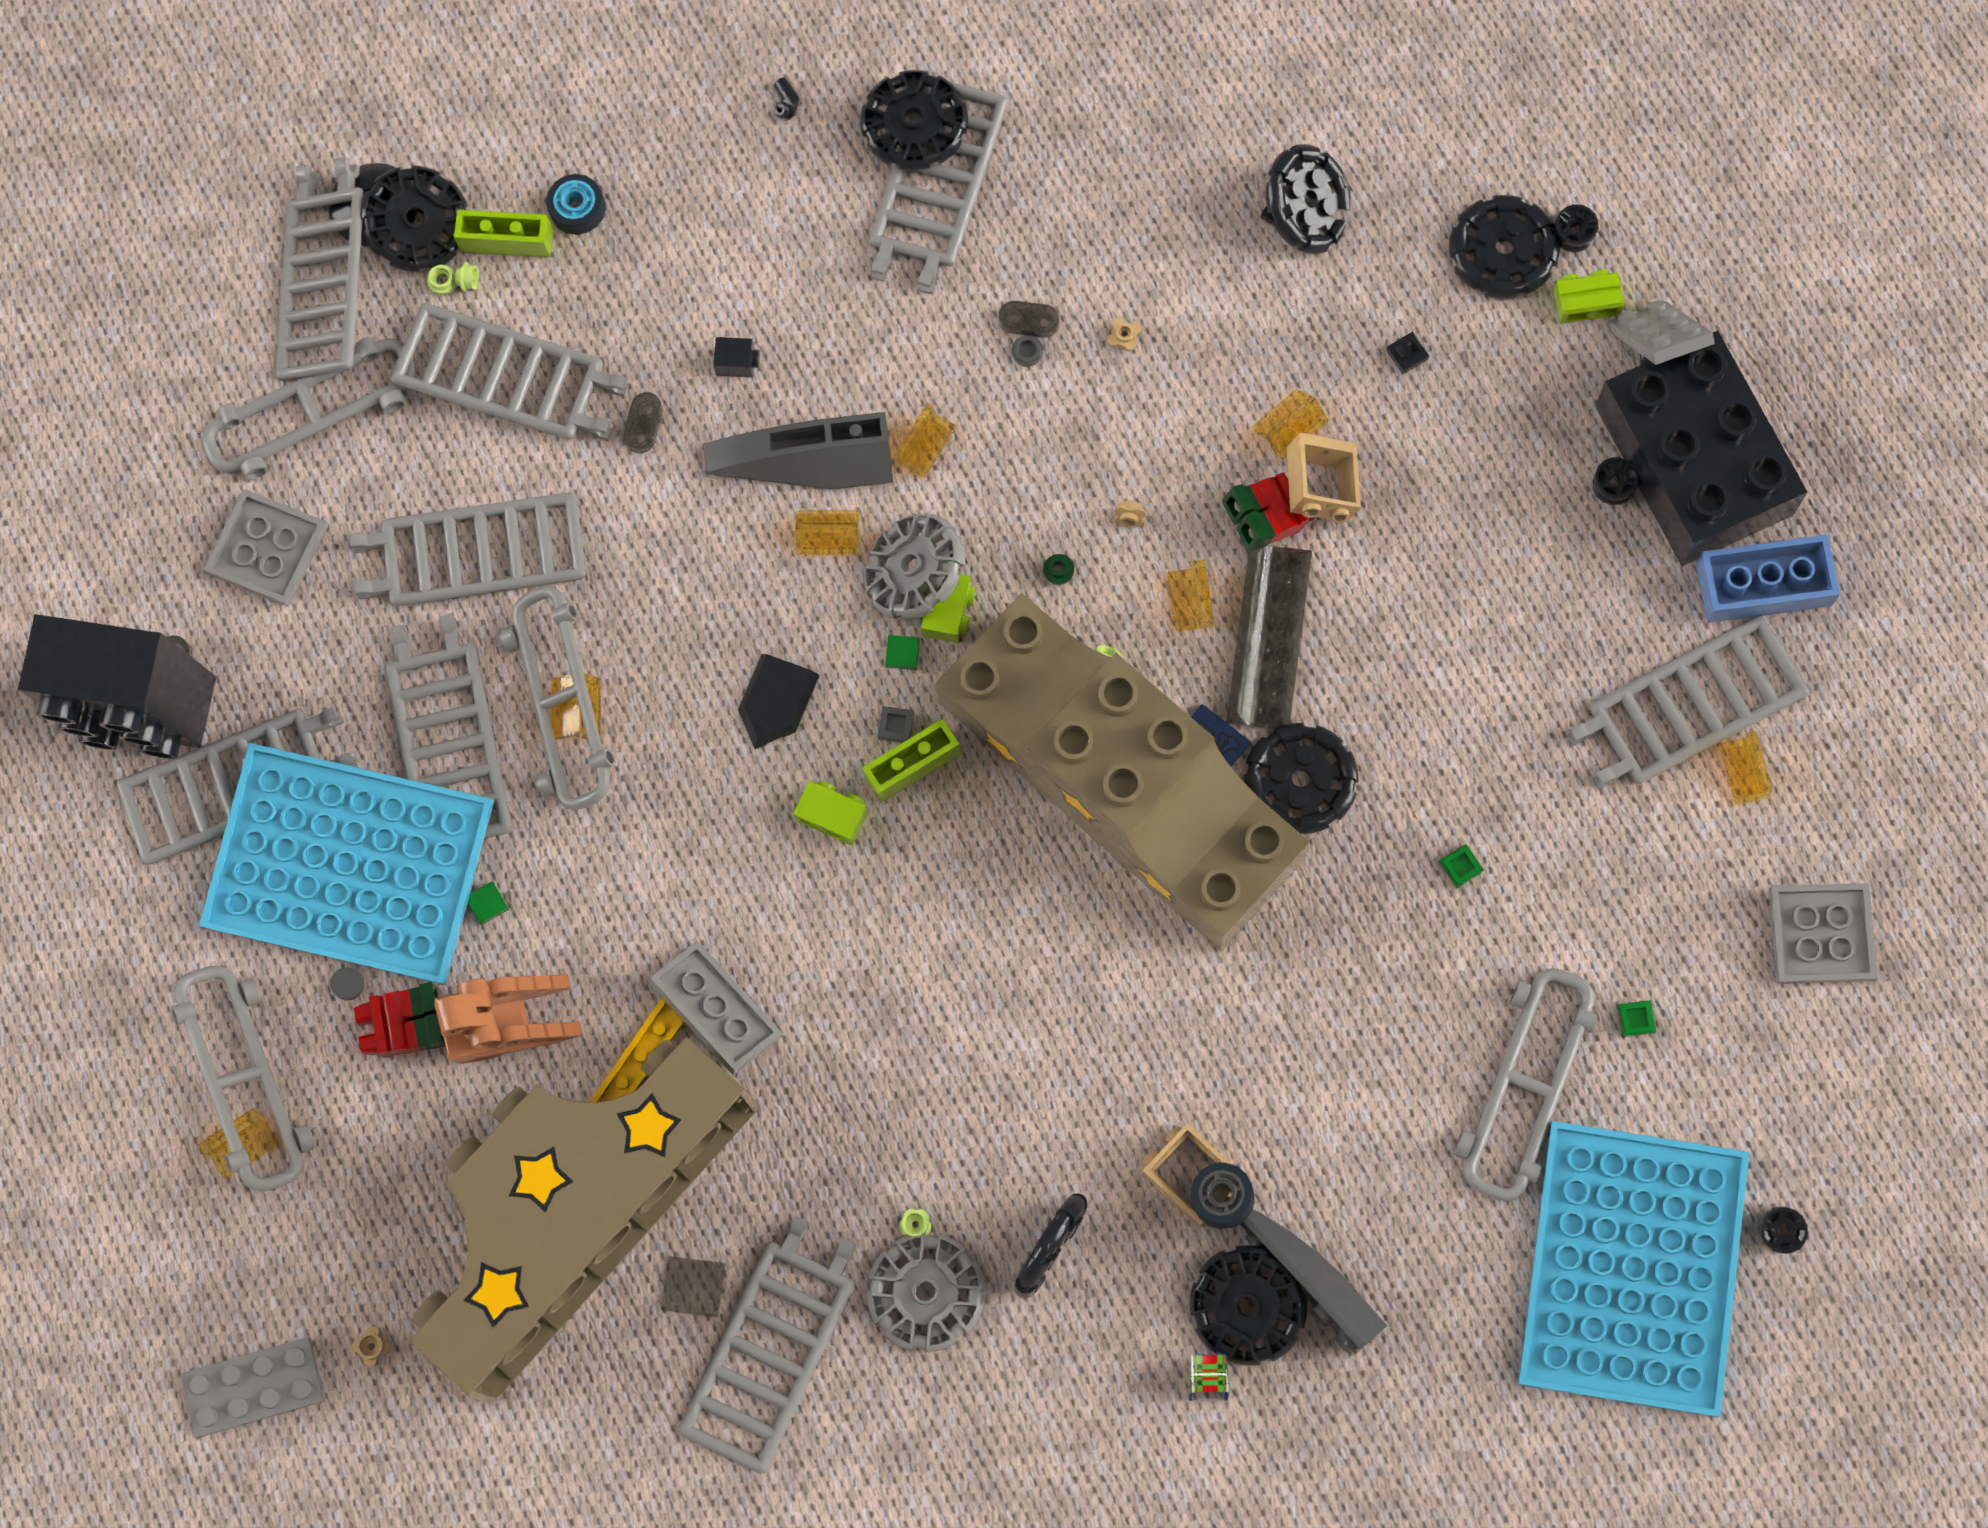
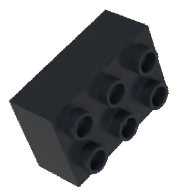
M1719 331L1713 332L1715 343L1713 345L1656 365L1649 361L1606 380L1595 406L1623 459L1630 461L1635 466L1639 476L1638 487L1681 566L1697 560L1702 551L1724 548L1794 516L1808 493Z
M34 614L18 690L39 703L36 714L38 717L59 722L58 729L80 736L78 742L100 749L116 750L120 736L121 740L140 745L139 751L141 753L159 758L177 759L180 745L201 747L216 676L162 633Z

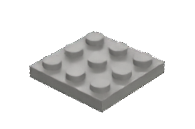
M243 489L203 570L208 575L289 607L329 525L326 521Z
M1869 883L1771 886L1769 888L1777 984L1876 981L1878 979Z

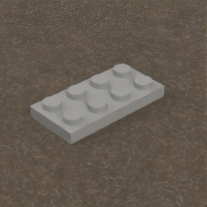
M1662 300L1651 302L1647 305V308L1639 311L1622 312L1618 315V318L1609 321L1612 334L1655 365L1715 344L1713 333Z
M698 941L649 977L648 983L732 1075L736 1074L782 1036L779 1028Z
M310 1337L181 1373L195 1438L325 1402Z

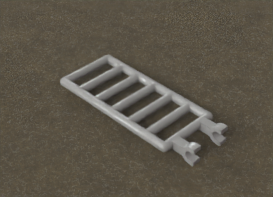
M956 83L952 84L961 93L962 98L995 106L990 121L968 115V128L986 132L982 146L962 142L959 149L955 152L977 158L973 173L936 163L930 164L928 169L915 171L967 184L968 188L964 200L900 183L904 170L900 169L899 165L894 164L868 240L870 245L880 248L871 269L874 273L873 279L885 281L893 252L926 260L918 280V285H920V292L931 294L939 265L952 266L956 261L1008 105V99L1005 96ZM925 86L921 92L930 95L932 88ZM912 113L909 123L916 124L920 122L922 116ZM899 148L898 152L904 154L905 150ZM896 195L960 211L955 226L892 210ZM887 221L949 237L950 241L946 253L882 236Z
M347 157L335 160V169L338 175L337 191L315 195V186L319 183L320 173H309V166L307 165L296 166L295 174L298 182L297 199L288 202L286 214L275 376L280 381L345 371L353 366L362 234L361 204L364 191L361 188H355V179L359 176L360 166L357 164L349 165ZM351 201L350 217L298 226L299 211ZM350 229L349 245L296 254L298 238ZM348 257L347 273L294 282L296 266ZM346 286L344 302L292 310L293 295ZM344 314L343 330L290 339L291 323ZM342 343L341 359L288 367L289 351Z
M428 303L420 306L391 375V381L396 385L565 439H572L577 429L608 441L612 432V428L609 427L610 421L586 416L583 413L594 386L625 397L629 387L626 384V377L601 372L603 362L598 357ZM429 317L446 323L424 376L421 380L405 375ZM457 326L473 330L474 333L451 389L436 385L434 382ZM489 335L503 341L481 395L477 398L462 392L485 336ZM514 344L530 348L531 351L509 406L505 407L493 403L491 400ZM545 353L558 357L560 360L536 417L521 412L520 409L542 354ZM571 362L589 368L567 423L564 426L549 421V417Z
M572 492L388 518L382 521V532L349 535L350 547L354 548V553L384 548L387 579L354 581L355 594L359 596V600L389 594V602L392 606L584 579L586 576L577 497ZM565 505L573 568L554 571L547 508ZM535 510L542 573L524 575L516 512ZM504 514L511 577L493 580L486 517ZM474 519L481 582L462 584L455 521ZM443 523L450 586L432 589L425 526ZM413 528L419 591L401 593L394 530Z
M452 613L440 616L447 649L412 656L408 630H405L403 624L391 627L398 660L386 663L385 672L406 779L439 787L489 775L492 793L480 796L494 800L493 805H495L498 823L487 826L485 838L509 833L512 826L476 646L470 643L460 644L456 618H453ZM463 657L466 658L469 673L467 675L401 689L398 672ZM471 686L474 704L407 719L405 701ZM477 716L480 729L479 734L413 749L410 731ZM483 745L486 759L484 764L423 778L418 777L415 762L417 760Z
M1756 616L1592 702L1590 710L1595 718L1570 729L1567 737L1571 744L1575 746L1603 730L1620 758V762L1595 774L1596 777L1593 780L1598 789L1609 785L1628 773L1635 783L1641 784L1806 697L1809 694V689L1763 616ZM1756 630L1793 687L1792 690L1779 697L1742 640L1743 637ZM1728 645H1731L1766 704L1752 711L1749 710L1714 653ZM1701 659L1705 661L1739 718L1724 726L1688 669V666ZM1674 673L1679 677L1712 731L1698 740L1692 735L1660 682ZM1648 687L1684 747L1669 755L1633 697L1634 694ZM1619 702H1622L1657 760L1643 769L1639 767L1606 712V709Z
M331 707L322 711L319 715L306 719L304 712L297 709L180 755L177 759H170L120 779L117 782V788L142 862L147 865L224 835L228 820L210 827L190 765L204 759L208 760L227 818H229L234 797L219 753L236 747L243 765L249 745L248 742L265 735L270 748L284 751L277 730L295 724L305 755L320 759L312 734L343 724L339 712H336L335 708ZM350 752L344 753L331 761L358 768L354 756H351ZM176 770L179 772L198 828V832L183 838L180 837L160 778ZM149 782L169 841L168 844L151 850L131 788Z
M795 1216L782 1246L775 1242H768L765 1245L678 1427V1432L681 1436L760 1474L768 1470L854 1288V1281L842 1274L857 1245L842 1238L830 1268L796 1253V1250L810 1223L798 1216ZM774 1257L839 1287L831 1306L767 1276L766 1273ZM759 1288L770 1291L824 1317L817 1335L815 1336L752 1306ZM745 1317L809 1347L810 1350L803 1365L800 1366L738 1336L737 1334ZM731 1347L796 1378L788 1396L723 1366ZM716 1378L781 1408L774 1426L771 1427L709 1397L708 1395ZM703 1408L767 1439L759 1458L694 1427L701 1409Z

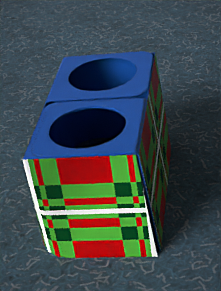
M1226 1354L1191 1355L1190 1401H1192L1191 1393L1225 1392L1224 1401L1228 1400L1229 1382Z

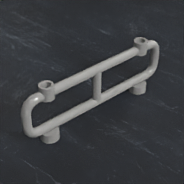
M371 337L363 338L356 343L358 351L354 353L352 367L362 362L369 363L379 358L381 353L389 350L396 352L399 357L404 343L390 338L374 343ZM412 358L405 375L416 378L417 369ZM344 371L302 377L238 409L232 403L221 406L218 409L220 417L210 422L203 431V447L214 468L225 473L241 470L246 480L253 481L266 475L268 472L264 458L379 403L386 414H392L403 409L407 402L402 392L408 388L392 383L322 417L308 388ZM298 394L310 423L233 460L226 461L221 457L214 442L217 432L225 428L231 429L241 424L243 419Z
M547 585L530 591L518 599L512 612L514 625L502 629L500 639L507 651L514 652L520 649L550 770L537 775V787L544 797L549 798L557 795L559 802L566 809L574 811L595 804L604 798L610 786L608 768L614 766L616 760L610 749L606 748L603 750L571 625V622L578 619V611L574 604L565 602L562 592L556 587ZM545 598H550L554 606L552 618L560 629L574 685L545 697L525 620V611L530 605ZM577 697L591 751L589 763L593 771L596 772L598 783L594 790L573 798L568 791L548 710Z
M208 966L183 975L175 986L174 994L177 1005L171 1007V1012L176 1025L182 1023L185 1025L231 1153L225 1154V1161L229 1172L238 1171L240 1178L246 1186L260 1192L272 1190L293 1182L302 1172L303 1158L301 1153L314 1149V1144L307 1125L292 1129L250 1016L248 1006L259 1003V994L254 981L249 979L238 983L234 974L221 966ZM214 978L222 980L226 986L255 1066L217 1077L196 1019L195 1008L189 1000L187 993L191 985ZM256 1078H260L290 1159L288 1170L262 1179L257 1178L251 1170L248 1153L243 1148L222 1090Z
M1551 968L1537 974L1532 984L1519 980L1515 987L1510 1004L1521 1008L1522 1011L1476 1133L1473 1134L1462 1130L1453 1154L1466 1159L1463 1170L1465 1180L1471 1188L1479 1193L1497 1200H1514L1522 1195L1529 1181L1536 1183L1542 1165L1536 1163L1541 1146L1584 1030L1591 1033L1598 1017L1597 1014L1592 1013L1595 999L1593 989L1587 981L1564 970ZM1556 981L1578 990L1582 999L1572 1022V1027L1553 1079L1549 1085L1514 1071V1067L1544 987L1548 982ZM1508 1083L1544 1096L1545 1100L1524 1157L1517 1170L1515 1181L1512 1186L1502 1188L1482 1180L1477 1175V1166Z

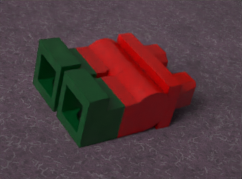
M1284 472L1251 485L1243 486L1241 484L1234 486L1222 500L1233 524H1239L1236 530L1248 552L1299 533L1306 524L1315 518H1308L1302 514L1290 512L1289 481ZM1235 502L1238 504L1240 508L1239 513L1236 511L1234 507ZM1249 528L1255 536L1254 539L1249 536Z
M432 982L419 984V987L370 996V1002L354 1007L357 1025L362 1026L373 1023L375 1032L359 1036L361 1053L363 1055L380 1054L383 1058L393 1055L446 1047L444 1037L441 1035L434 1004L435 998H438L437 987Z

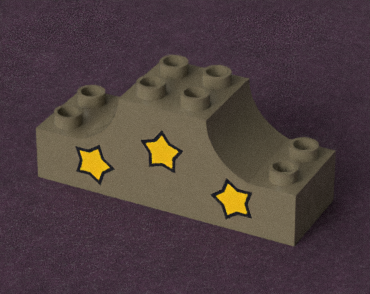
M1023 593L1003 611L935 683L939 704L1220 951L1228 945L1307 857L1310 841L1264 803L1241 780L1224 759L1216 746L1214 737L1117 653L1109 657L1084 645Z
M687 1037L677 1047L669 1040L659 1044L641 1066V1070L649 1078L638 1090L613 1100L595 1103L569 1101L552 1095L538 1084L528 1094L521 1087L515 1088L503 1098L494 1110L493 1117L500 1125L483 1143L474 1136L469 1138L458 1147L448 1160L447 1167L455 1174L445 1183V1186L457 1199L465 1217L468 1232L467 1261L460 1284L449 1297L438 1290L429 1296L416 1310L412 1321L420 1329L409 1341L467 1396L493 1404L759 1109L747 1091Z

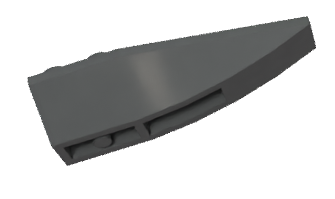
M885 412L792 423L704 443L706 470L709 475L825 489L894 483Z
M1227 1197L1223 1202L1228 1201L1230 1197ZM1252 1209L1251 1214L1246 1220L1240 1224L1248 1233L1245 1239L1250 1245L1268 1249L1269 1254L1275 1256L1300 1284L1303 1295L1307 1296V1300L1314 1307L1311 1312L1312 1315L1323 1327L1329 1324L1337 1334L1334 1339L1345 1352L1348 1353L1352 1350L1357 1354L1388 1326L1338 1270L1292 1232Z

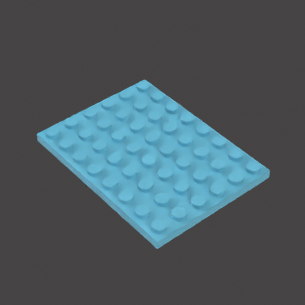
M249 743L199 926L446 985L494 800Z
M1551 1121L1518 1385L1716 1418L1721 1417L1750 1152Z

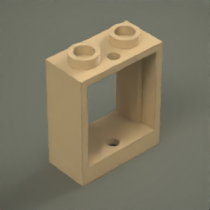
M1300 432L1287 447L1290 512L1302 514L1308 518L1318 517L1329 519L1336 523H1347L1361 508L1356 443ZM1306 462L1336 467L1338 499L1308 494Z
M1187 1123L1182 1129L1177 1125L1166 1136L1164 1140L1168 1144L1160 1152L1154 1149L1142 1162L1145 1166L1142 1170V1175L1195 1225L1201 1228L1205 1222L1198 1217L1196 1211L1155 1173L1186 1139L1213 1163L1226 1162L1231 1164ZM1220 1189L1215 1193L1214 1200L1223 1203L1232 1193L1228 1189Z

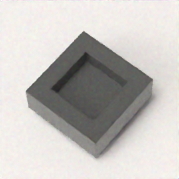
M883 706L878 739L903 743L911 738L914 710Z

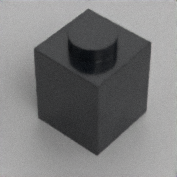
M716 337L713 362L716 376L753 378L754 368H759L760 350L755 349L753 339Z

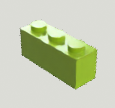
M457 210L454 239L460 251L465 253L550 257L554 229L547 214Z
M942 718L863 766L862 771L867 782L882 803L962 754L960 744Z

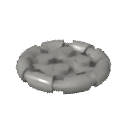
M922 513L912 514L894 522V527L889 531L884 530L877 538L868 554L870 561L869 565L865 566L864 583L867 595L873 598L872 604L878 611L894 619L902 616L905 620H911L934 611L933 607L937 603H944L949 598L960 579L957 574L959 567H963L964 562L961 538L954 534L955 528L950 522L933 514L924 516ZM940 540H944L938 546L936 545ZM913 559H917L916 566L907 572L908 564ZM882 561H887L886 568L881 567ZM930 588L932 592L925 597L923 592ZM902 596H905L903 604H901V598Z
M925 1232L920 1236L913 1237L907 1235L895 1241V1246L887 1252L883 1251L878 1256L869 1274L868 1280H871L870 1292H867V1303L874 1323L876 1325L880 1324L886 1332L884 1336L890 1341L911 1351L914 1348L926 1349V1352H935L958 1343L956 1340L965 1332L969 1334L979 1320L984 1304H981L982 1292H985V1282L977 1260H972L966 1253L968 1249L946 1235L938 1234V1237L926 1236ZM924 1249L936 1250L935 1260L923 1259ZM905 1255L910 1262L899 1269L895 1262ZM955 1260L962 1268L956 1275L948 1267ZM884 1282H894L893 1294H883ZM924 1282L931 1283L935 1287V1295L928 1301H922L916 1295L917 1287ZM959 1289L969 1290L968 1302L958 1301ZM896 1308L903 1316L897 1323L889 1316ZM952 1313L957 1322L947 1329L941 1321L945 1320ZM916 1324L921 1326L928 1325L927 1336L915 1334Z

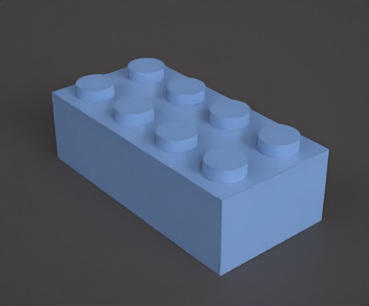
M1828 535L1702 551L1696 562L1707 623L1833 606L1840 595Z

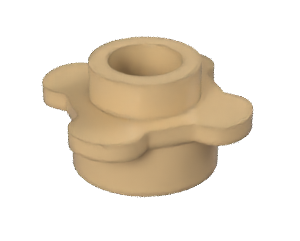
M1122 318L1115 319L1112 322V334L1107 338L1108 344L1112 347L1117 346L1118 348L1126 349L1127 351L1134 350L1137 347V335L1142 331L1141 325L1137 322L1132 324L1124 322ZM1126 332L1127 336L1123 337L1121 334Z
M1127 500L1115 507L1114 512L1117 516L1114 522L1116 524H1121L1125 528L1143 527L1145 525V521L1142 519L1145 516V510L1140 503Z
M369 1327L365 1334L353 1341L352 1350L364 1358L363 1363L366 1366L372 1367L377 1364L378 1358L391 1351V1343L380 1336V1330L377 1327ZM371 1343L375 1346L372 1350L369 1349Z

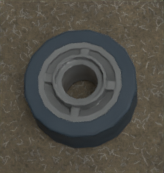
M1226 1162L1213 1163L1203 1168L1194 1178L1191 1187V1202L1198 1217L1207 1225L1219 1229L1233 1228L1243 1223L1251 1214L1255 1202L1254 1188L1247 1174L1238 1166ZM1220 1189H1228L1232 1194L1228 1201L1220 1203L1214 1200L1215 1193Z

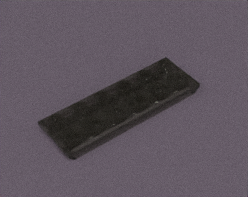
M1266 545L1248 554L1226 723L1268 729L1290 725L1312 557L1311 550Z

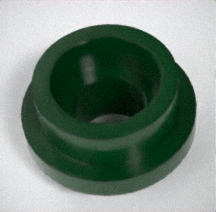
M1054 554L1044 563V576L1052 584H1065L1074 575V564L1068 556ZM1057 564H1061L1065 568L1060 573L1053 570V567Z

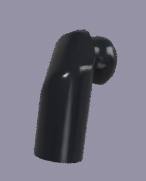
M783 77L774 83L775 89L782 98L779 106H775L774 111L778 118L786 121L794 117L800 98L789 81Z

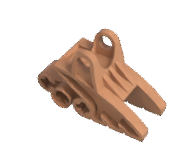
M568 974L501 977L487 982L484 978L471 979L457 985L458 993L435 998V1009L449 1061L457 1060V1064L483 1061L506 1053L550 1045L582 1036L579 1021L529 1024L524 1000L570 989Z

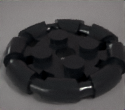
M906 70L899 72L898 76L891 79L886 77L869 92L866 97L868 102L861 109L860 129L862 136L868 140L867 147L882 162L888 165L891 163L897 164L903 170H924L930 168V164L935 162L943 163L959 149L962 144L960 139L963 134L967 133L968 110L966 103H962L960 99L961 93L946 78L940 75L938 77L929 75V72L924 70ZM925 86L932 88L930 95L921 92V90ZM904 87L905 90L896 93V89ZM941 104H950V107L943 109ZM886 105V111L879 110L878 106ZM917 113L922 116V120L916 124H911L906 121V117L909 114ZM944 126L952 129L950 134L943 132ZM885 128L887 133L879 136L877 132ZM932 143L934 150L925 153L922 147ZM897 145L905 150L904 154L895 151Z
M1299 144L1292 146L1290 150H1284L1274 160L1268 173L1271 176L1270 181L1266 183L1268 213H1272L1275 220L1273 224L1275 229L1290 246H1297L1299 251L1308 254L1324 253L1328 251L1329 246L1333 243L1337 244L1347 223L1345 220H1336L1331 217L1336 213L1337 208L1349 210L1350 188L1349 185L1345 186L1342 176L1344 172L1331 155L1327 152L1321 153L1320 149L1316 146ZM1330 181H1331V184H1332V186H1333V188H1334V190H1335V192H1333V193H1332L1331 188H1330V186H1329V184H1328V182H1330ZM1305 194L1309 198V206L1305 203ZM1318 228H1320L1326 235H1321L1319 233Z
M411 165V168L408 169L397 167L379 176L373 182V188L370 191H366L361 204V219L365 229L362 233L371 250L378 257L382 256L390 262V266L403 271L419 272V269L430 268L431 270L437 265H445L457 255L456 250L459 247L454 239L457 210H466L465 207L468 205L457 185L452 180L447 181L440 176L441 172L418 165ZM413 180L415 188L404 190L403 181ZM432 186L441 191L438 197L429 190ZM384 193L392 196L388 203L381 199ZM444 209L453 210L455 217L446 218ZM410 211H419L423 215L424 221L419 225H413L407 220L406 215ZM377 218H384V226L376 227L375 220ZM443 232L450 238L446 244L439 240ZM392 239L401 245L397 252L388 246ZM426 247L428 255L417 257L416 250H423Z
M1494 195L1491 200L1485 202L1481 199L1466 208L1458 217L1459 223L1457 227L1452 228L1449 239L1450 258H1454L1456 263L1454 268L1459 277L1474 290L1478 288L1486 292V296L1511 299L1516 298L1517 294L1526 292L1529 294L1541 287L1550 278L1552 267L1558 263L1560 241L1557 234H1554L1553 221L1541 207L1535 203L1530 205L1523 202L1522 197ZM1496 211L1498 218L1489 221L1487 213ZM1516 212L1527 217L1524 222L1519 217H1514ZM1469 228L1477 230L1475 238L1468 235ZM1541 232L1543 239L1535 242L1533 235ZM1500 241H1507L1512 245L1513 250L1508 254H1502L1497 251L1496 244ZM1473 253L1475 261L1467 260L1466 255ZM1533 257L1541 260L1540 265L1534 266L1530 264ZM1485 271L1496 275L1492 281L1482 276ZM1520 275L1521 281L1513 282L1510 277Z
M1290 723L1273 729V734L1267 738L1263 736L1255 744L1246 761L1248 771L1247 774H1244V783L1264 803L1294 829L1299 831L1300 834L1323 831L1330 827L1329 824L1336 819L1341 820L1349 811L1357 795L1354 792L1355 783L1359 782V774L1352 752H1347L1342 745L1344 741L1338 735L1319 725H1316V728L1304 726V723ZM1301 738L1314 740L1313 748L1307 745L1300 746ZM1281 743L1286 751L1277 756L1273 748ZM1331 751L1338 759L1332 765L1324 757ZM1261 767L1270 769L1269 778L1260 776ZM1297 771H1304L1309 775L1310 782L1304 787L1296 786L1292 781V775ZM1333 779L1343 781L1342 789H1331ZM1270 793H1272L1277 800V802L1272 805H1270L1268 801L1265 799V797ZM1325 802L1329 809L1321 814L1316 807ZM1289 809L1302 810L1301 819L1288 817Z
M1076 1193L1068 1197L1036 1242V1247L1029 1254L1014 1284V1291L1019 1298L1028 1299L1038 1291L1046 1280V1271H1049L1057 1260L1059 1252L1062 1250L1060 1247L1076 1233L1088 1208V1201L1084 1195Z
M1241 1245L1236 1246V1250L1230 1252L1223 1250L1211 1257L1199 1270L1201 1275L1197 1283H1193L1190 1294L1191 1316L1194 1315L1198 1327L1195 1330L1202 1342L1214 1354H1226L1228 1362L1238 1365L1258 1366L1261 1365V1361L1268 1359L1275 1361L1281 1358L1298 1341L1296 1336L1300 1328L1304 1329L1307 1319V1296L1303 1295L1299 1282L1275 1256L1269 1254L1268 1249L1262 1247ZM1239 1263L1242 1272L1232 1275L1231 1265ZM1262 1265L1272 1270L1268 1278L1258 1274ZM1212 1281L1220 1284L1216 1294L1209 1290ZM1283 1288H1287L1290 1300L1281 1302L1282 1295L1279 1291ZM1242 1297H1250L1254 1300L1256 1311L1253 1315H1246L1240 1310L1239 1302ZM1215 1309L1219 1321L1210 1323L1207 1311ZM1279 1318L1288 1322L1284 1331L1275 1327ZM1227 1333L1237 1338L1234 1346L1225 1341ZM1263 1336L1265 1346L1257 1349L1253 1339Z

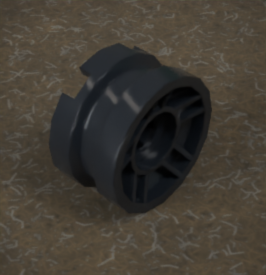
M1577 204L1567 206L1561 210L1554 225V234H1557L1560 247L1568 252H1581L1589 248L1598 231L1596 214L1590 208ZM1577 225L1580 226V232L1578 233L1570 229Z
M1611 457L1604 460L1598 466L1592 480V488L1596 497L1609 505H1621L1627 502L1633 496L1638 485V472L1630 461L1621 457ZM1613 476L1617 477L1620 483L1619 486H1613L1610 483Z
M1785 1206L1775 1207L1767 1211L1761 1219L1759 1226L1760 1236L1764 1244L1771 1250L1781 1254H1789L1799 1250L1806 1243L1808 1225L1804 1217L1796 1210ZM1787 1224L1789 1226L1788 1236H1780L1777 1229L1779 1225Z

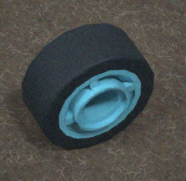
M581 174L566 175L555 181L548 190L546 203L549 215L556 227L565 233L575 235L588 233L596 228L604 218L606 205L602 190L596 181L590 177ZM573 201H583L579 207H569Z

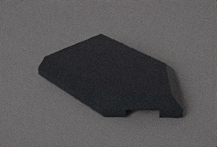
M761 654L738 708L755 750L781 737L796 733L820 677L819 674L774 656Z

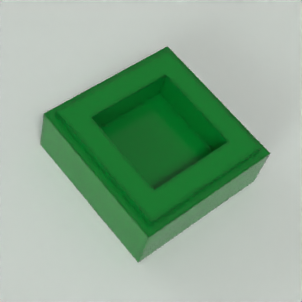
M888 635L885 667L917 670L919 637Z
M1467 844L1439 861V864L1456 888L1484 872L1483 867Z
M493 881L469 895L468 904L480 925L509 910Z
M1651 1000L1618 1004L1623 1037L1656 1033Z

